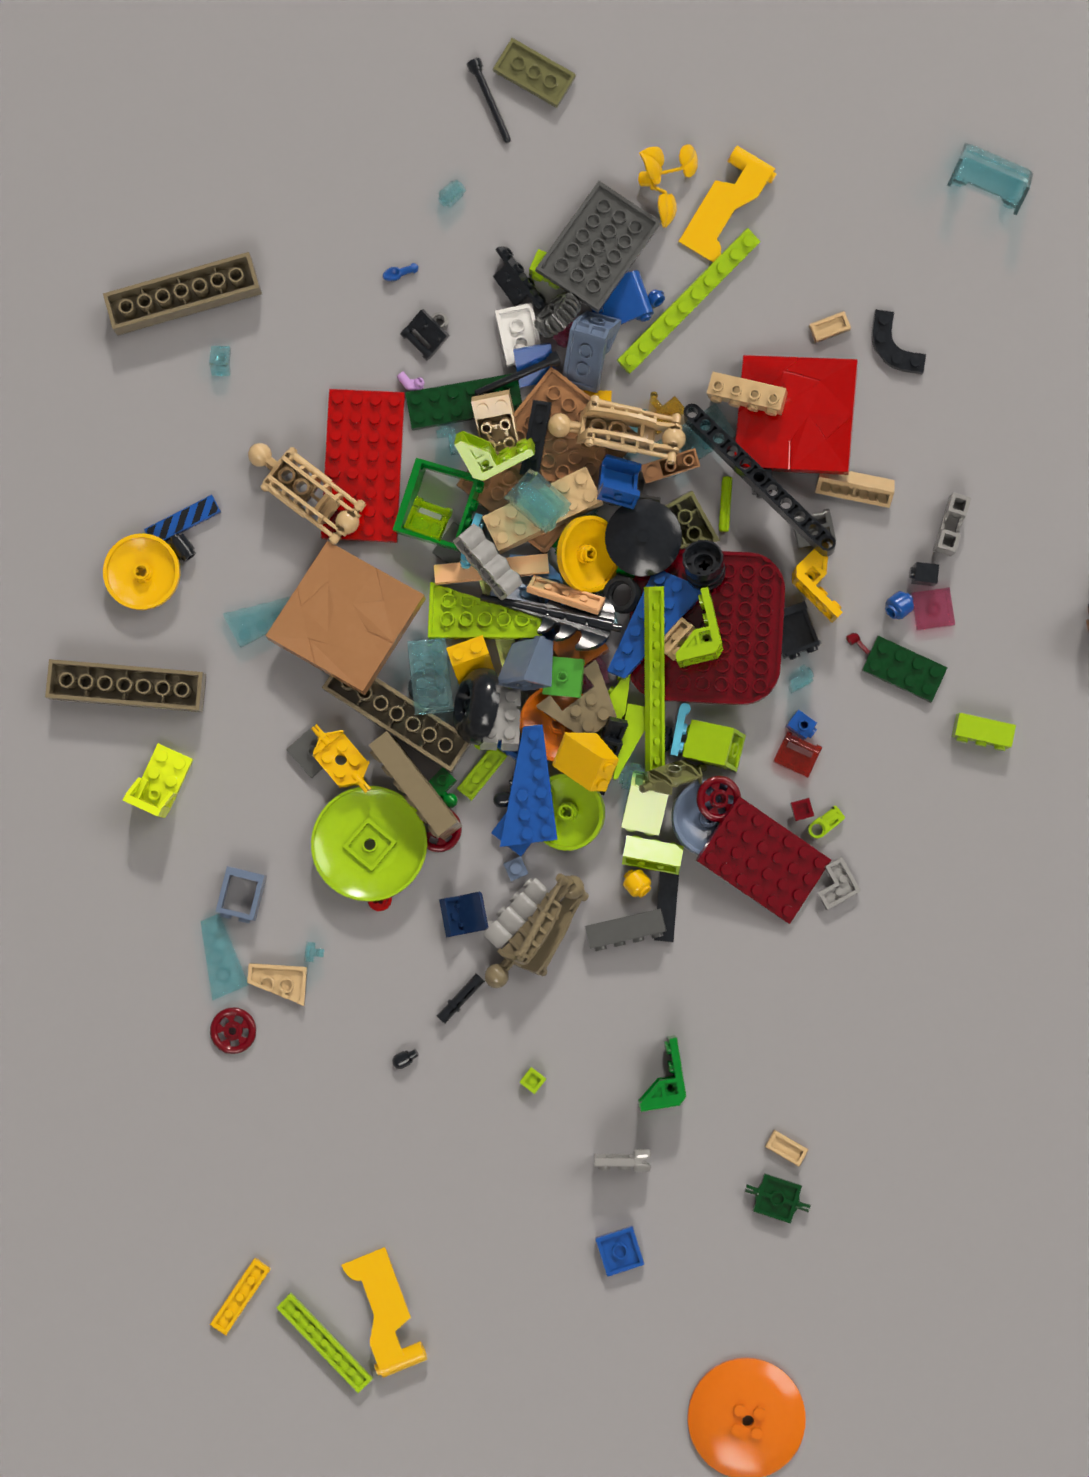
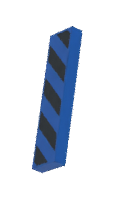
M210 495L144 530L146 534L154 535L166 541L175 534H180L221 513L213 495Z

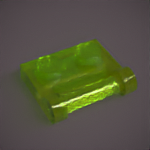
M417 496L404 528L441 541L447 523L452 516L453 509L440 507ZM424 508L440 514L442 517L440 520L420 513L419 509Z

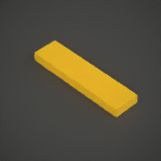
M254 1258L210 1325L226 1336L271 1268L257 1258Z

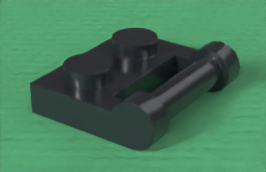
M424 309L420 310L400 333L404 339L407 338L423 354L422 357L426 361L432 358L450 336ZM414 329L431 345L430 349H427L412 334Z

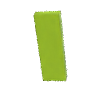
M498 748L497 750H487L458 786L457 790L472 801L508 756Z

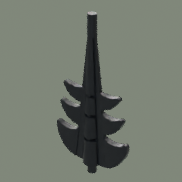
M592 592V594H595V595L604 597L603 595H601V594H599V593ZM482 594L480 599L483 602L501 605L542 619V624L537 630L539 635L549 632L555 624H558L560 631L554 638L556 642L571 638L576 631L581 632V639L575 645V650L579 651L597 649L607 641L611 631L621 633L622 625L613 623L615 618L614 607L606 597L605 603L598 615L568 605L561 606V603L552 600L544 604L513 599L501 600L498 597Z

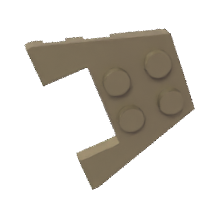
M595 660L584 668V675L594 687L582 695L581 698H578L563 711L550 695L536 705L539 710L574 733H597L606 726L609 716L617 717L599 665Z

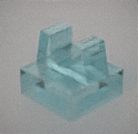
M306 941L304 961L313 962L314 956L324 957V949L315 948V942Z

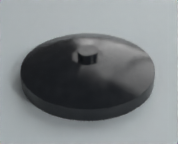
M639 499L634 509L621 506L612 515L606 527L605 544L610 558L621 570L634 576L647 577L661 573L672 565L681 549L682 532L676 516L669 508L654 500Z

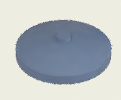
M699 781L690 784L680 792L673 804L671 813L672 827L677 839L686 849L697 855L700 854L720 823L708 820L699 811L696 801L697 792L701 786ZM720 784L719 789L726 791L727 785ZM710 786L707 789L706 794L710 796L711 792L714 791V789ZM720 795L716 796V802L721 800ZM728 795V804H733V795ZM709 801L705 803L708 810L713 808ZM725 807L717 809L718 814L726 812Z

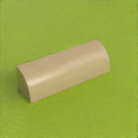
M849 471V475L818 474L815 493L890 508L895 491V480Z

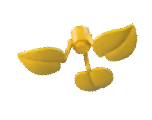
M690 144L684 145L680 150L679 161L681 166L662 171L664 154L661 148L653 146L639 152L646 171L639 173L638 182L642 187L650 186V190L662 193L658 197V210L663 228H666L674 219L677 204L673 194H667L666 190L656 186L661 182V175L683 170L685 177H692L696 173L698 157L694 147Z

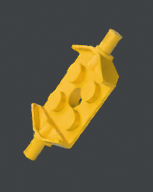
M318 724L313 726L311 730L318 737V742L312 756L338 787L359 785L365 794L370 791V786L364 780V775L370 761H367L346 737L344 731L339 730L325 733ZM337 756H344L346 763L339 765L336 763L335 758Z

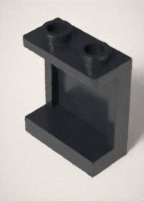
M805 601L784 608L782 656L784 659H796L804 651H807L808 654L818 650L817 646L822 644L817 638L806 609L808 607Z

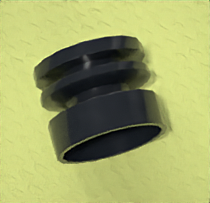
M698 540L691 543L683 553V566L688 583L697 590L708 587L710 591L717 588L723 582L726 572L721 548L715 542Z

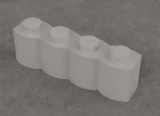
M472 524L453 540L457 549L465 555L468 562L478 571L481 578L490 585L492 591L499 599L507 598L523 584L520 575L510 569L507 559L498 554L494 543L486 539L483 530L479 526Z
M530 878L523 885L525 890L521 894L517 892L510 899L512 902L508 908L503 906L496 914L498 918L494 923L491 920L488 922V929L485 930L483 935L498 949H501L518 929L523 926L528 920L527 918L534 914L537 909L536 906L541 903L546 896L545 894L550 892L537 878L534 880Z

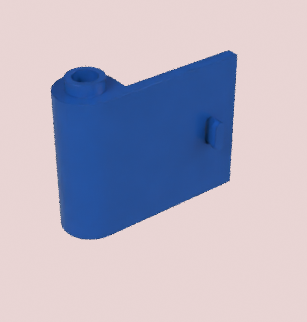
M639 270L625 274L598 314L622 320L621 325L634 319L645 322L652 318L651 316L654 314Z

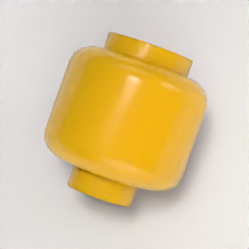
M631 869L624 875L623 887L632 897L642 898L651 890V879L643 870L637 869L633 871Z

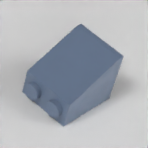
M534 636V639L523 638L520 639V642L512 643L499 674L498 685L521 689V691L552 687L553 641L547 640L545 636Z

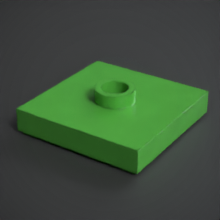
M553 656L552 687L543 688L542 694L581 698L585 659Z

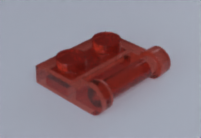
M787 731L773 762L808 778L822 750V746L818 744L815 746ZM791 742L812 752L811 757L787 747L788 743Z

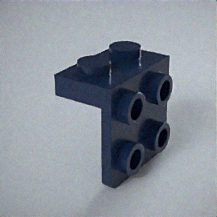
M480 891L439 899L446 938L488 929L483 895Z

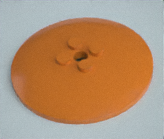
M736 1358L715 1366L696 1385L689 1402L688 1428L697 1452L712 1468L729 1477H765L775 1473L793 1458L805 1432V1407L798 1388L784 1371L761 1359ZM747 1415L753 1418L752 1424L748 1426L742 1423L743 1417Z

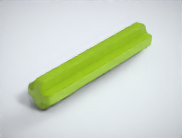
M723 476L719 516L720 532L729 531L733 479L730 476Z

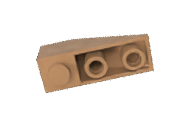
M693 448L678 453L676 463L673 465L668 464L666 459L662 458L643 464L641 471L645 484L700 467L696 449Z

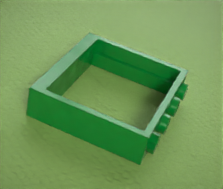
M416 458L393 531L400 535L460 552L452 542L407 530L425 471L430 470L473 483L456 538L471 526L473 521L472 515L478 508L479 501L477 499L479 493L483 492L484 482L473 478L468 472Z

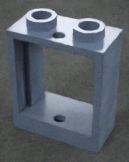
M227 866L215 912H219L220 917L231 919L232 916L239 917L238 921L250 924V920L256 921L267 876ZM231 875L258 882L250 914L223 908Z

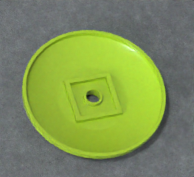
M370 786L371 790L366 794L360 787H356L336 796L319 814L311 837L313 861L322 879L337 893L357 901H380L402 892L419 874L427 853V833L423 821L416 814V808L410 806L399 793L379 786ZM367 840L375 841L376 845L372 850L365 848Z

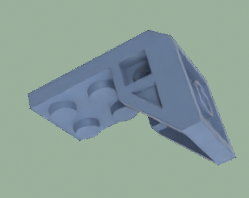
M587 310L578 316L570 328L563 376L578 388L597 393L599 391L605 355L611 350L622 320Z

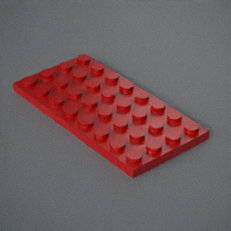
M329 389L324 474L356 501L363 500L366 504L365 508L358 513L361 515L358 529L351 534H347L345 537L341 535L340 540L397 543L398 533L393 531V527L399 511L405 392ZM332 488V493L334 495L338 494V492ZM343 497V502L353 509L354 504ZM340 505L329 520L335 524L337 515L347 509ZM323 524L332 533L336 532L329 524ZM321 530V539L329 540V536Z

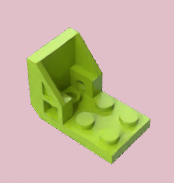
M465 431L457 433L454 445L473 478L482 481L535 455V444L532 438L528 440L524 438L518 441L516 446L512 448L506 447L497 455L490 441Z
M708 587L701 588V594L698 595L702 610L705 609L706 613H703L706 627L693 630L675 655L680 668L718 659L724 650Z

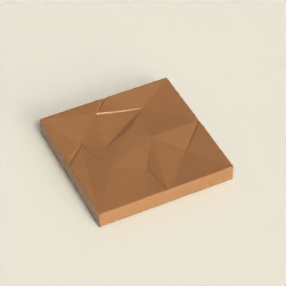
M327 541L269 629L266 637L272 643L365 695L426 598L419 591Z

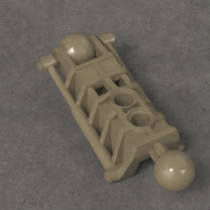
M562 873L557 874L555 880L558 883L549 893L545 894L546 896L541 903L536 906L537 909L532 917L529 916L527 918L528 921L508 940L509 943L497 951L504 957V960L500 964H493L487 968L484 979L490 987L502 988L506 985L509 979L508 971L513 965L539 976L547 974V967L564 938L581 901H586L589 897L588 893L585 892L584 883L580 877L575 875L565 876Z

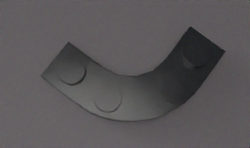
M876 309L872 325V343L875 351L883 359V362L893 369L923 374L926 354L900 349L892 338L894 312Z

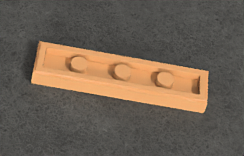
M533 575L526 591L596 615L599 614L605 603V597L586 591L575 590L570 586Z

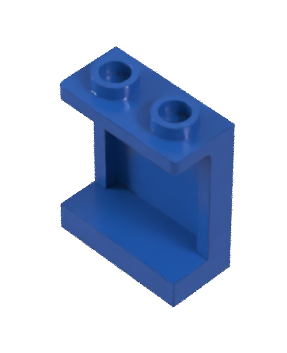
M606 454L600 465L597 499L634 509L640 497L637 484L642 464Z

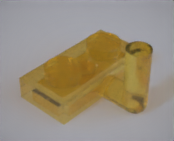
M655 391L651 392L649 401L657 410L654 413L671 417L675 413H679L681 416L684 415L685 407L676 396L662 405L657 399L658 393ZM657 418L658 422L671 423V421ZM656 430V434H657V435H659V434L662 432V431Z

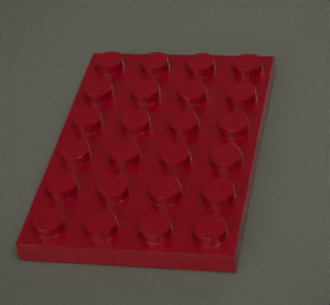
M737 796L695 861L790 924L824 873L825 866L831 862V859L752 804Z

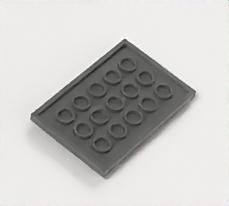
M598 181L535 271L564 291L571 292L579 301L599 313L657 231L661 221Z

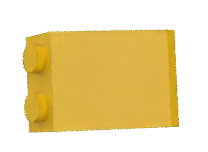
M483 635L446 648L459 686L465 676L475 669L489 668L494 670Z
M565 732L552 765L589 791H606L619 759L597 733Z

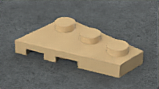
M249 963L247 983L305 1006L308 967Z

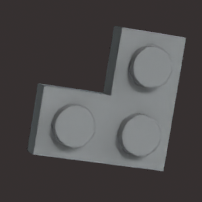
M842 857L825 866L834 884L817 892L826 910L861 891Z

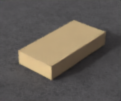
M845 311L809 324L815 343L851 330Z
M773 1130L765 1145L769 1150L797 1166L801 1165L808 1152L807 1148L776 1130Z

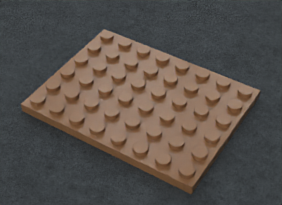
M550 367L514 412L519 441L526 438L533 400L552 403L550 418L557 413L567 415L571 421L580 422L581 412L591 400V397L553 367ZM627 426V432L636 433L629 426ZM548 429L539 478L520 475L522 463L520 462L484 480L483 492L479 493L477 500L489 512H493L584 467H587L598 490L599 470L604 456L609 454L624 458L628 452L596 445L587 447L584 443L577 444L578 433L569 432L566 436L558 438L553 436ZM460 479L456 485L470 495L473 483ZM571 521L527 542L542 554H547L560 537L564 528Z

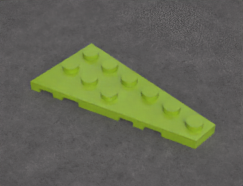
M430 582L427 636L429 639H473L483 635L484 639H534V636H542V634H537V630L542 624V619L504 606L480 601L481 598Z

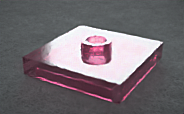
M950 587L911 593L914 600L913 611L917 631L955 625Z

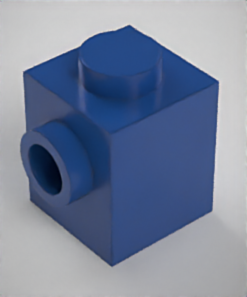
M797 710L785 727L805 740L807 737L811 739L817 731L815 728L817 722L800 710Z

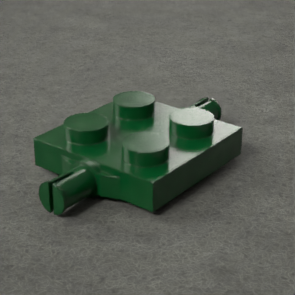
M764 1173L758 1188L747 1184L744 1191L755 1195L756 1201L753 1212L790 1224L793 1214L797 1209L807 1213L810 1209V1204L800 1202L799 1195L802 1185Z

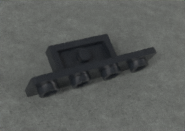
M497 247L495 250L505 265L493 277L514 306H518L529 296L538 309H543L547 305L545 302L546 298L537 291L534 281L524 273L523 266L516 262L513 252L508 247Z

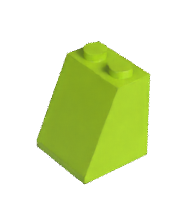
M692 719L691 724L687 727V739L683 746L682 757L737 772L746 735L732 727Z

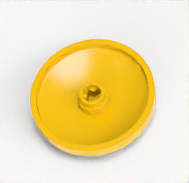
M592 515L577 517L567 524L560 535L557 546L559 571L565 582L575 590L589 593L598 592L604 589L609 580L616 575L618 566L610 558L605 544V532L608 522L601 517Z
M133 534L119 540L109 550L103 565V579L110 595L123 606L134 610H150L161 606L172 597L180 581L181 569L176 553L164 540L150 534Z

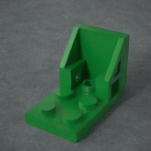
M675 1035L667 1036L668 1041H664L665 1051L667 1054H670L671 1059L667 1061L668 1070L673 1075L658 1077L639 1098L638 1105L641 1112L680 1106L686 1098L678 1040ZM671 1084L672 1089L667 1090V1086Z

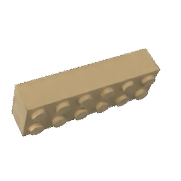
M584 467L482 516L499 553L502 554L602 506L603 501L597 499L598 490L587 467Z

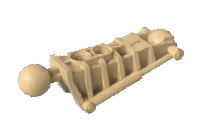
M597 395L591 396V400L581 412L580 422L571 421L567 415L562 413L553 415L548 422V429L555 437H564L569 432L578 433L577 444L584 443L587 447L596 445L633 454L640 453L666 459V462L670 465L676 463V456L686 442V435L682 431L683 427L680 425L682 416L679 413L672 414L671 417L644 411L642 408L601 400ZM657 418L671 421V423L658 422ZM627 426L637 427V434L627 432ZM656 430L664 431L662 435L663 444L654 443Z
M257 443L250 447L248 458L252 465L256 467L266 466L271 470L260 486L264 492H270L302 518H306L329 536V540L333 545L339 542L341 535L345 537L347 534H351L358 529L359 518L361 517L358 513L365 508V502L363 500L356 501L334 484L332 479L297 453V449L290 447L277 461L272 457L271 449L266 444ZM292 473V479L286 481V475ZM307 484L306 491L300 492V487ZM318 488L325 493L321 499L314 495ZM332 488L336 490L338 494L334 495L332 493ZM343 497L354 504L353 509L343 502ZM311 498L318 501L314 508L307 503ZM341 505L347 510L341 511L337 515L334 524L329 519ZM317 515V516H318V520L316 521V520H315L314 518H312L311 516ZM323 524H329L336 532L332 533Z

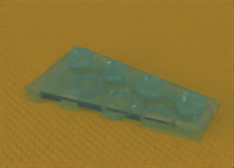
M290 597L222 613L240 648L268 633Z

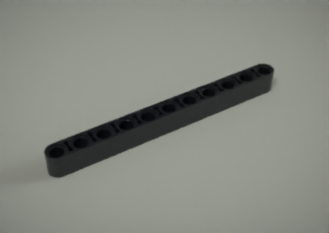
M692 403L684 408V422L819 554L830 556L834 553L836 539L698 405ZM693 412L696 413L697 416L691 418L688 416V414ZM708 425L710 429L702 430L701 427ZM716 438L723 439V442L716 443L714 442V440ZM729 451H735L737 454L735 456H729L727 453ZM748 464L750 465V468L743 469L741 468V465ZM762 477L764 480L762 482H756L754 478ZM769 490H775L777 494L772 496L769 495L767 492ZM789 503L791 507L785 509L781 504ZM802 516L805 520L797 522L794 518ZM815 529L818 531V534L811 535L808 531ZM829 542L832 547L824 548L822 543Z

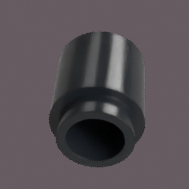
M177 533L169 539V546L174 550L179 560L182 559L183 562H186L195 556V548L184 534L179 535Z

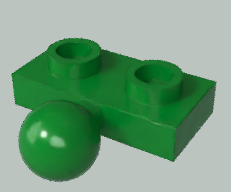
M442 767L428 782L448 808H453L458 803L457 796L453 793H447V791L457 780Z

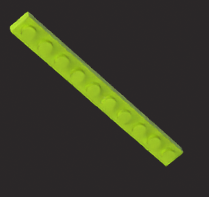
M746 228L616 361L628 374H631L761 241L749 228Z
M664 586L644 587L645 772L665 765Z

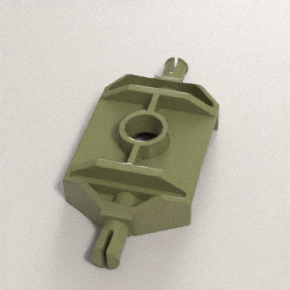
M682 759L646 771L644 778L646 784L640 785L639 790L642 793L655 791L672 795L673 788L697 779L699 784H702V772L707 770V766L704 763L696 766Z

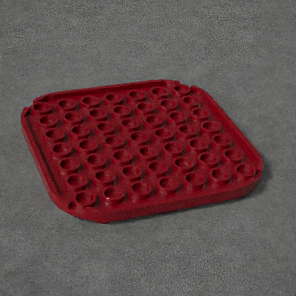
M680 549L675 561L664 571L687 581L683 566V553L685 550ZM722 551L726 569L725 578L717 588L710 590L724 650L718 659L681 668L677 663V659L673 661L665 654V701L749 705L764 699L775 688L781 672L785 582L781 571L769 558L752 552ZM635 576L633 578L640 587L641 596L650 576ZM698 600L683 618L696 629L706 627L703 619V613H706L705 609L702 610ZM634 611L630 612V620ZM645 658L630 674L632 683L643 695H645Z

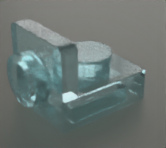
M211 346L209 365L212 376H230V346Z
M805 664L799 668L803 678L798 676L790 681L792 684L788 686L791 694L814 681L812 679L814 677L810 667L806 668Z

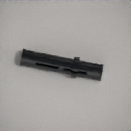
M475 973L452 1000L449 999L447 1001L448 1004L436 1016L446 1024L456 1012L461 1010L460 1007L485 981Z

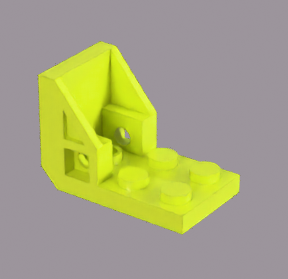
M158 743L142 778H137L126 792L122 801L158 817L165 818L171 810L194 759Z

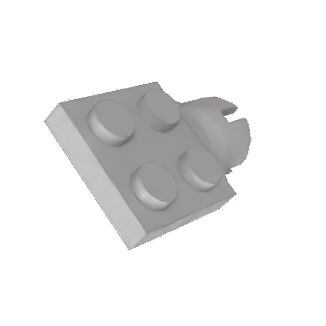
M634 1149L633 1154H594V1165L598 1166L600 1170H610V1166H617L619 1170H630V1166H633L636 1172H649L651 1169L650 1163L642 1160H647L651 1157L650 1149Z

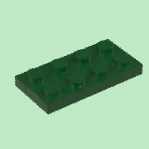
M877 636L861 671L931 703L948 667Z

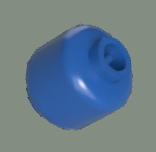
M896 592L885 603L886 613L893 619H903L914 609L913 597L909 593Z

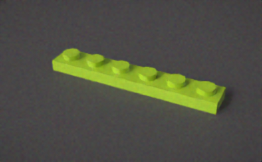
M292 1292L276 1307L357 1393L373 1379Z

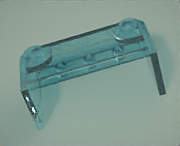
M966 143L960 152L947 186L951 187V184H954L955 186L962 187V185L969 183L1001 197L1003 205L1008 209L1014 208L1013 214L1017 215L1030 189L1033 172L993 153Z

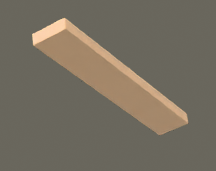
M548 553L506 558L510 569L516 571L520 577L550 574ZM460 562L434 565L436 585L483 580L472 565L468 569L462 568Z

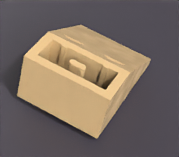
M510 390L472 397L471 404L479 437L490 441L497 454L506 447L512 448L516 446L519 437Z

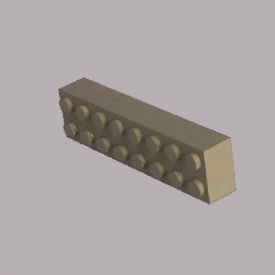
M249 252L103 293L112 329L118 336L261 295L262 291Z
M49 659L45 698L59 701L203 713L206 674L197 671Z
M329 676L322 686L324 691L451 773L471 745L459 736L454 727L377 677L365 695L332 676Z

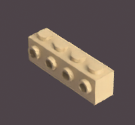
M712 372L707 389V396L712 402L721 403L723 401L736 408L744 406L753 412L762 410L770 416L782 415L788 395L787 389L717 372Z

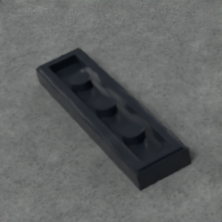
M533 400L526 439L532 438L535 444V455L522 461L519 473L522 476L539 478L552 408L551 402Z
M659 872L656 909H662L667 931L663 932V936L654 938V941L674 942L679 875Z

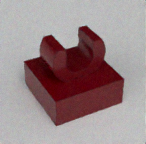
M810 798L790 803L795 821L814 816Z

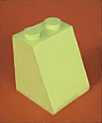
M632 772L621 828H625L629 832L640 831L648 836H659L668 794L655 791L640 792L639 786L646 784L644 781L645 774Z

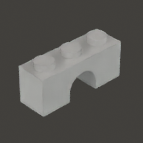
M952 493L949 496L933 551L949 556L956 553L961 536L959 532L971 502L970 497L957 493Z

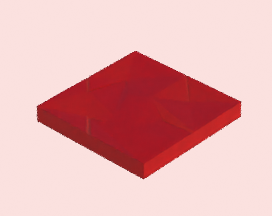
M743 355L741 378L786 388L788 395L782 415L770 416L765 411L758 410V412L748 410L747 407L740 406L736 443L763 469H772L774 472L849 475L858 359ZM742 464L741 468L748 469L750 465Z

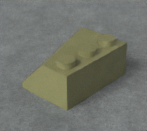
M688 491L665 504L673 512L680 524L682 532L681 548H686L698 540L720 541L693 491Z

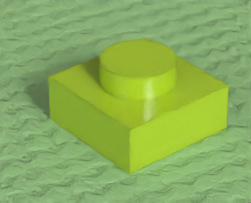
M530 1067L519 1083L535 1094L547 1078L533 1067Z

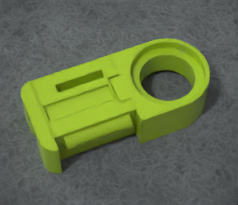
M832 806L833 809H830L821 818L818 817L810 823L808 834L812 838L823 837L845 819V816L837 806ZM818 824L822 827L820 835L812 833L813 825Z

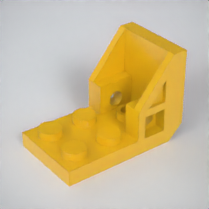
M827 542L822 543L824 548H829ZM813 549L792 571V584L833 623L843 613L841 611L842 607L835 600L831 601L827 597L828 593L822 587L818 588L816 586L827 574L828 556H822Z

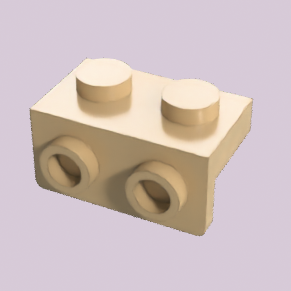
M683 617L664 636V653L673 661L676 659V652L692 631L696 629Z

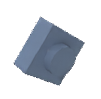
M521 856L503 864L511 882L529 874Z

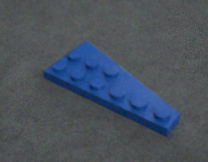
M663 571L650 576L646 587L664 586L665 636L676 622L696 604L701 591L693 588L688 581ZM644 592L607 670L608 673L622 679H626L645 658Z
M542 724L523 727L500 847L557 840Z

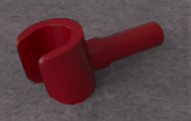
M851 633L846 636L850 645L857 643L866 654L870 652L862 643L857 633Z

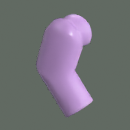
M404 371L397 376V379L407 390H421L424 387V380L421 377L409 379Z

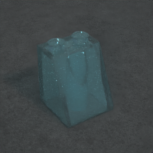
M531 469L525 473L504 497L505 500L545 533L555 528L557 525L556 521L569 512L571 505L539 472Z

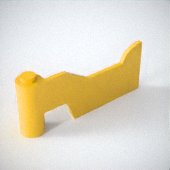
M739 146L735 147L728 159V163L742 171L735 184L715 180L678 241L711 262H714L721 255V245L717 239L733 212L756 199L768 182L772 183L777 175L775 173L776 168Z
M381 1248L342 1264L341 1266L348 1277L355 1281H362L374 1314L370 1346L376 1360L374 1366L378 1376L382 1375L385 1378L428 1360L421 1341L404 1348L400 1346L395 1331L406 1323L411 1316L386 1248Z

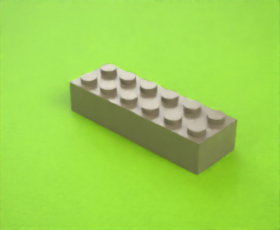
M386 731L369 744V747L372 749L370 754L376 761L383 764L381 768L387 776L395 779L393 784L399 791L405 792L406 796L404 798L410 806L418 809L416 814L422 821L428 822L430 826L427 828L434 837L436 836L437 839L440 837L445 840L462 827V824L393 735Z

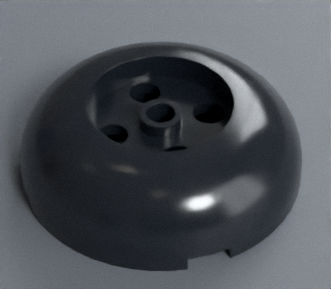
M478 668L471 671L462 680L456 693L453 709L454 725L459 736L470 744H482L483 738L490 735L496 720L500 693L496 692V685L499 684V679L493 669Z

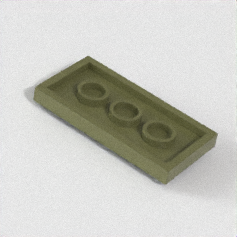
M511 38L493 67V72L556 108H558L576 78L575 73L514 38Z

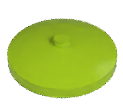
M564 773L549 777L557 840L543 842L552 848L564 851L580 849L590 844L600 833L605 820V805L600 792L587 790Z

